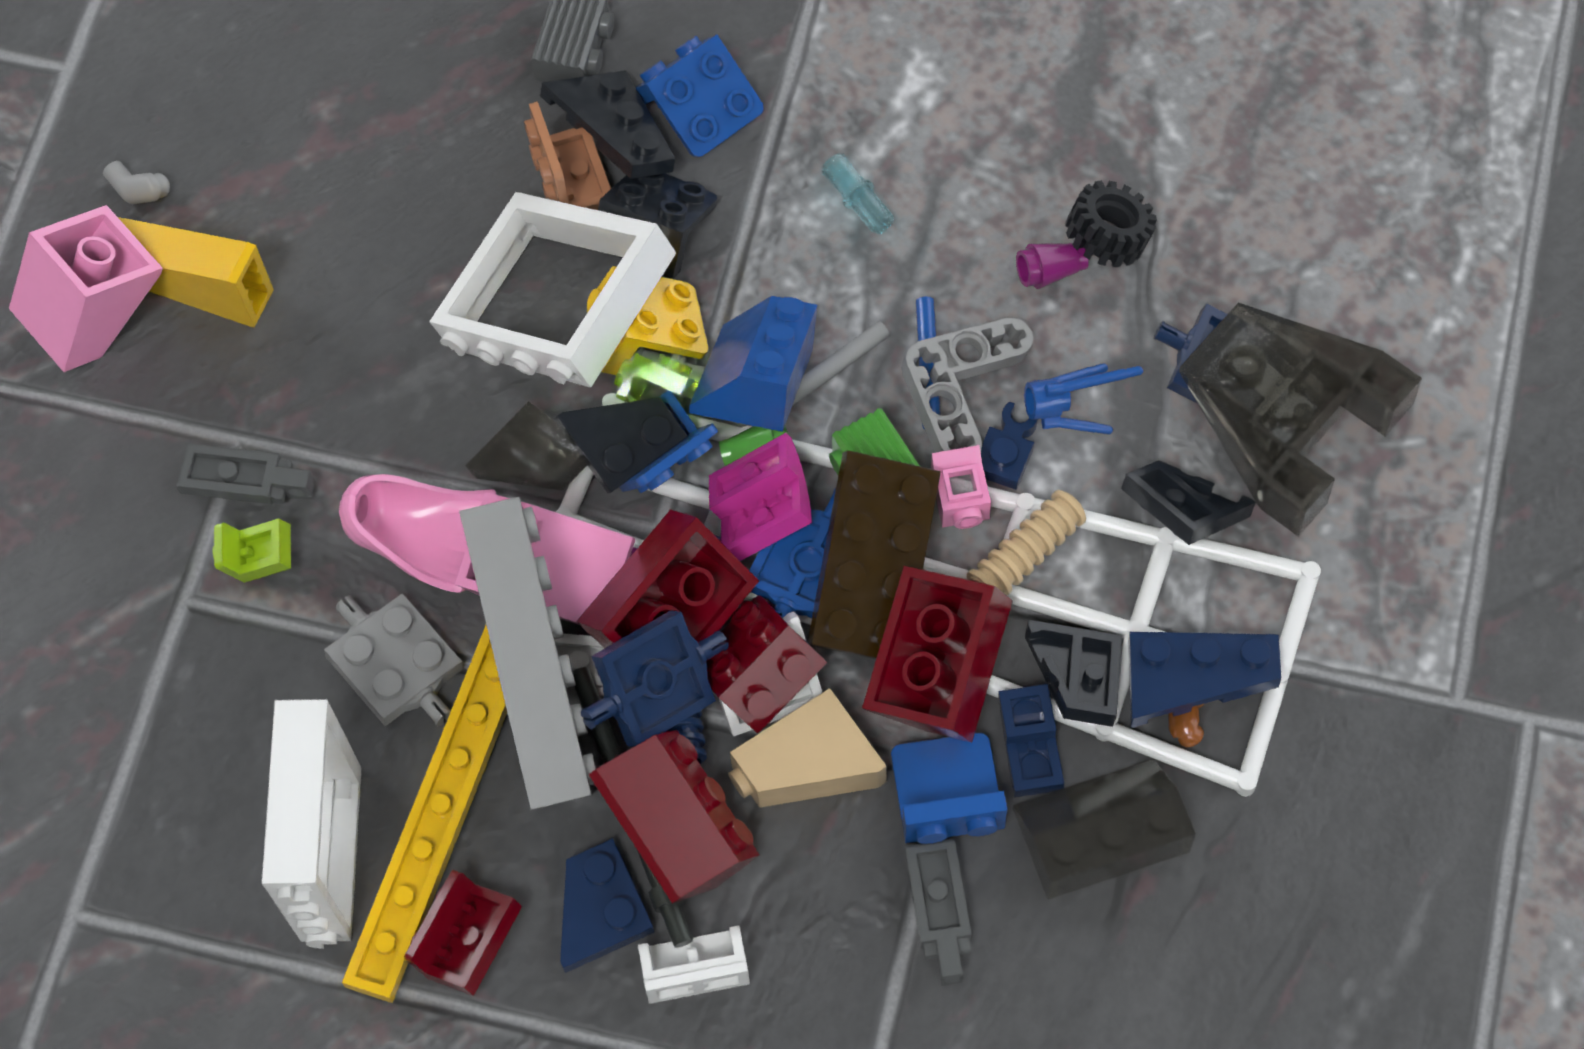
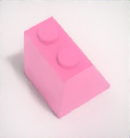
M105 205L29 232L9 310L60 369L66 372L99 359L105 354L159 278L163 268L112 210Z

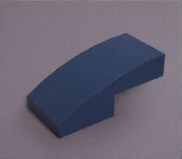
M1048 684L998 691L1002 728L1014 798L1064 790L1065 783L1056 742L1057 730Z

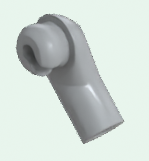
M120 161L111 162L103 170L105 179L121 198L129 204L155 202L159 198L166 197L170 190L169 180L161 173L132 175Z

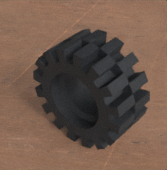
M1102 180L1095 181L1093 186L1090 184L1086 185L1080 191L1065 224V227H1068L1066 232L1068 239L1075 238L1072 246L1076 250L1086 249L1083 256L1089 260L1093 255L1099 257L1097 264L1103 266L1106 265L1108 260H1111L1112 267H1120L1123 262L1126 266L1133 264L1135 259L1138 260L1141 257L1156 228L1154 226L1157 221L1156 215L1151 214L1153 207L1150 203L1141 204L1144 199L1143 195L1139 192L1135 196L1129 194L1131 187L1125 184L1122 190L1117 189V182L1109 181L1106 187ZM1104 220L1113 223V224L1116 225L1117 227H1114V226H1112V225L1106 223Z

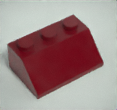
M670 509L576 622L603 648H606L671 610L682 612L690 635L697 642H700L715 631H719L757 585L759 580L697 517Z
M904 566L862 709L926 732L972 743L1013 600L993 585Z
M678 730L656 734L596 768L589 774V777L672 904L717 888L760 855L753 845L754 839L751 831L741 820L735 818L725 803L726 797L723 789L717 781L707 776L697 761L698 754L694 745L688 738L680 735Z

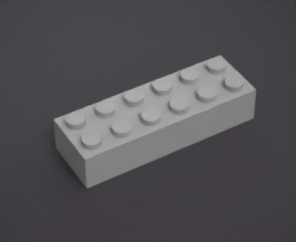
M515 497L461 510L459 513L530 808L535 810L591 796L590 785L594 783L589 774L596 769L592 753L582 754L578 736L587 735L588 733L583 722L584 717H581L582 709L580 703L570 705L567 688L576 686L568 654L559 656L555 639L564 637L556 605L547 607L543 591L552 589L544 556L535 558L531 544L541 541L533 508L523 509L520 498Z

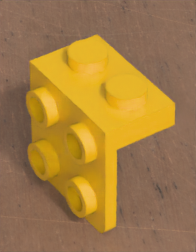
M612 266L597 289L591 291L587 301V313L615 271L616 266ZM661 277L601 372L619 376L639 347L697 359L703 358L708 352V344L695 288L687 282Z

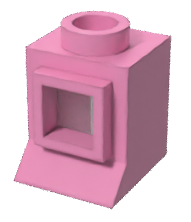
M980 445L932 453L931 469L941 471L936 502L942 528L955 526L959 529H967L979 525L983 520H989L991 500L982 465Z

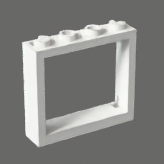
M515 192L429 322L442 337L440 340L441 344L455 350L459 356H464L466 353L480 357L483 361L494 366L503 363L514 366L517 370L527 375H534L536 372L550 376L553 380L563 385L566 381L591 388L676 255V252L655 223ZM533 236L623 257L567 345L477 322Z
M275 700L262 885L300 941L306 942L307 946L324 948V944H337V941H352L361 766L328 700Z

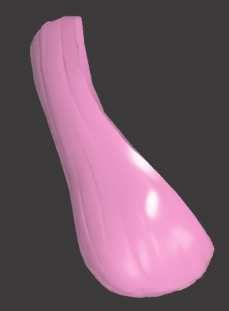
M367 475L356 479L345 490L340 501L339 516L344 532L358 546L385 557L408 575L423 583L445 591L461 593L465 589L454 584L467 548V542L459 511L481 506L485 492L495 495L497 493L494 489L476 491L445 489L396 475Z

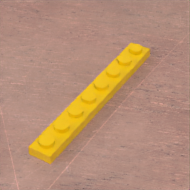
M485 625L342 980L345 988L390 1003L394 1001L409 963L404 958L405 953L410 946L412 937L419 930L430 910L507 714L487 625Z

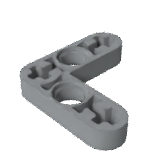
M1003 318L918 341L908 349L901 367L903 377L935 453L950 450L949 447L954 436L959 446L967 445L970 447L980 445L981 452V436L958 380L1022 362L1033 343L1032 331L1025 322L1016 318ZM1004 334H1007L1010 340L1018 339L1019 343L1016 349H1013L1010 343L999 344ZM960 344L972 345L979 352L980 359L976 362H965L958 357L955 347ZM996 345V347H995V349H994V351H993V353H992V355H991V348H990V347ZM919 357H922L925 363L933 362L934 365L930 372V377L924 366L916 367L915 364ZM931 378L933 384L926 388L929 379ZM936 396L945 397L951 401L954 412L947 416L938 415L931 409L929 400ZM958 423L954 433H952L951 427Z

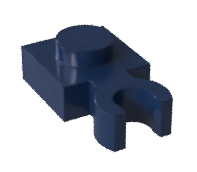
M1009 401L1002 411L1001 426L1003 431L989 427L982 443L981 459L986 480L1017 490L1034 449V442L1025 438H1028L1035 432L1038 419L1031 420L1029 418L1023 423L1015 422L1012 419L1015 403Z

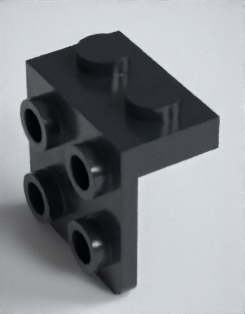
M666 173L630 179L625 175L600 199L598 211L657 224L676 252V255L662 276L674 279L681 270L689 233L716 207L718 197L696 182L683 181Z

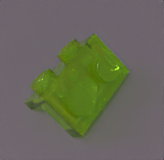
M636 353L632 361L624 360L615 377L614 385L619 387L616 398L624 402L640 400L648 381L679 396L691 399L694 396L699 381L689 377L693 369L692 367L676 359L660 354L656 361Z

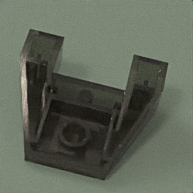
M1239 302L1179 368V373L1258 507L1298 537L1328 504L1335 481L1334 477L1307 459L1306 455L1346 410L1386 437L1414 404L1422 381L1419 375L1382 350Z

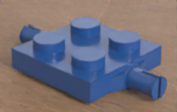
M836 488L824 511L811 510L812 523L760 550L749 570L759 580L751 593L769 600L782 618L793 611L798 616L812 618Z

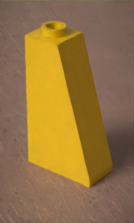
M118 217L163 268L161 275L149 292L253 328L255 327L274 291L255 244Z

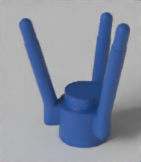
M1102 363L1050 379L1027 382L1024 388V402L1027 415L1031 420L1041 419L1043 429L1065 428L1091 433L1111 434L1113 427L1110 425L1060 417L1062 412L1070 410V391L1140 376L1143 373V368L1136 366L1106 372L1108 366Z

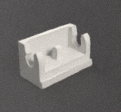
M739 925L729 927V931L693 937L691 943L679 948H674L672 942L649 946L648 943L638 945L649 1004L750 984Z

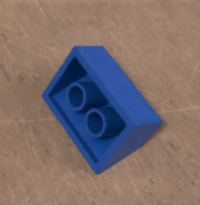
M770 296L725 323L721 328L689 405V413L783 432L813 351L818 304L802 302L793 297L781 298Z

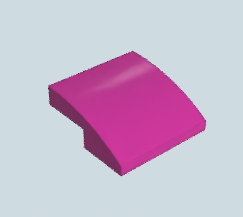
M787 433L780 435L709 475V509L721 520V542L739 561L812 523L805 476L793 440Z

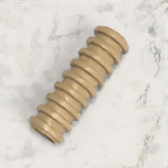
M1062 490L1054 491L1051 495L1052 500H1045L1041 504V510L1036 509L1030 514L1031 520H1023L1020 523V530L1015 529L1009 533L1010 540H1002L998 546L999 550L993 549L988 553L989 560H980L977 563L978 570L971 569L967 573V580L996 586L1005 595H1009L1012 592V585L1017 586L1023 582L1022 575H1030L1034 570L1033 565H1041L1044 562V555L1049 556L1055 551L1054 545H1062L1065 542V535L1071 536L1075 533L1076 526H1081L1086 522L1083 507L1071 494Z

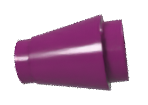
M1073 243L1028 244L1026 249L1018 251L1016 255V268L1019 279L1025 287L1034 286L1036 289H1041L1079 271L1086 270L1089 264V259L1083 256L1086 249L1076 250L1072 246Z

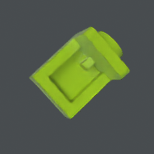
M278 518L243 530H238L224 522L215 525L214 546L212 549L215 568L244 583L291 569V524Z

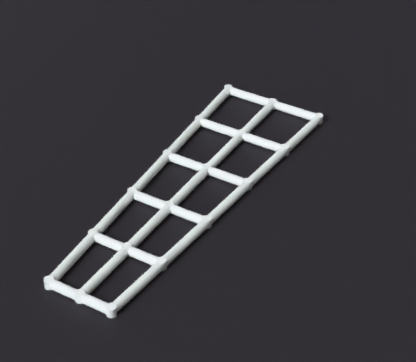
M609 393L603 397L602 406L632 401L620 398L615 393ZM687 414L697 428L713 423L718 432L710 439L717 441L729 439L751 428V426L739 427ZM793 440L800 461L833 468L829 459V453L832 452L831 448ZM579 454V462L556 513L636 539L633 547L638 548L644 540L578 515L594 475ZM670 478L651 491L710 510L709 490ZM949 478L953 495L973 492L971 482ZM987 486L991 507L1013 512L1003 540H1010L1009 533L1015 529L1020 530V523L1025 519L1030 520V514L1036 509L1041 510V504L1045 501L1035 498L1030 493L1018 494ZM710 510L704 525L713 534L720 536L721 520ZM1084 510L1086 522L1081 526H1076L1077 528L1152 545L1154 548L1130 621L1027 588L1012 585V592L1007 596L1013 600V605L1099 632L1122 635V639H1124L1121 646L1117 717L1113 727L1063 719L1055 700L1050 697L1054 720L1094 735L1100 741L1115 743L1236 790L1241 796H1250L1255 791L1321 573L1320 566L1314 561H1296L1205 538L1188 545L1167 527L1159 528ZM1173 551L1297 581L1279 639L1281 682L1279 688L1263 692L1240 771L1117 723L1129 688V632H1165L1149 627ZM925 557L923 570L967 580L969 570ZM750 592L744 600L751 601L758 595ZM765 599L773 608H775V606L769 600ZM798 616L800 622L811 625L812 618ZM991 675L986 694L998 698V691L1023 687Z

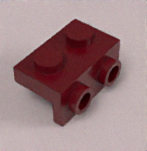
M452 870L444 885L437 892L435 901L419 930L412 937L404 958L427 979L474 996L523 906L513 897L476 885L462 872Z

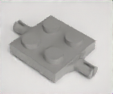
M403 593L378 611L369 614L362 610L351 595L344 597L345 603L341 599L335 609L346 619L351 627L346 634L324 649L327 660L384 726L391 723L404 712L419 707L425 710L437 727L444 725V719L447 722L451 710L437 696V693L445 682L463 670L462 660Z

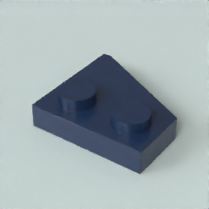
M613 839L566 859L560 962L565 973L655 933L654 927Z

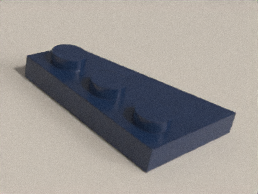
M1129 632L1128 658L1131 728L1148 724V719L1172 713L1174 717L1191 712L1192 707L1219 700L1225 703L1279 688L1281 682L1279 634Z

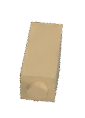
M830 688L730 752L733 770L728 775L733 785L743 798L751 795L759 807L874 789L886 783L887 766Z

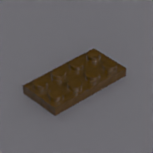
M849 450L842 453L807 641L810 646L871 659L877 658L903 567L907 566L923 570L941 471Z

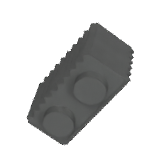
M550 0L531 59L535 80L549 82L600 73L603 61V51L600 49L603 38L610 39L615 20L614 13L609 12L607 0Z

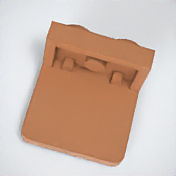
M538 101L528 104L531 119L525 120L524 126L530 142L529 149L535 169L540 171L543 179L542 187L546 199L598 210L600 199L611 188L592 136L583 127L579 129L572 128L549 135Z

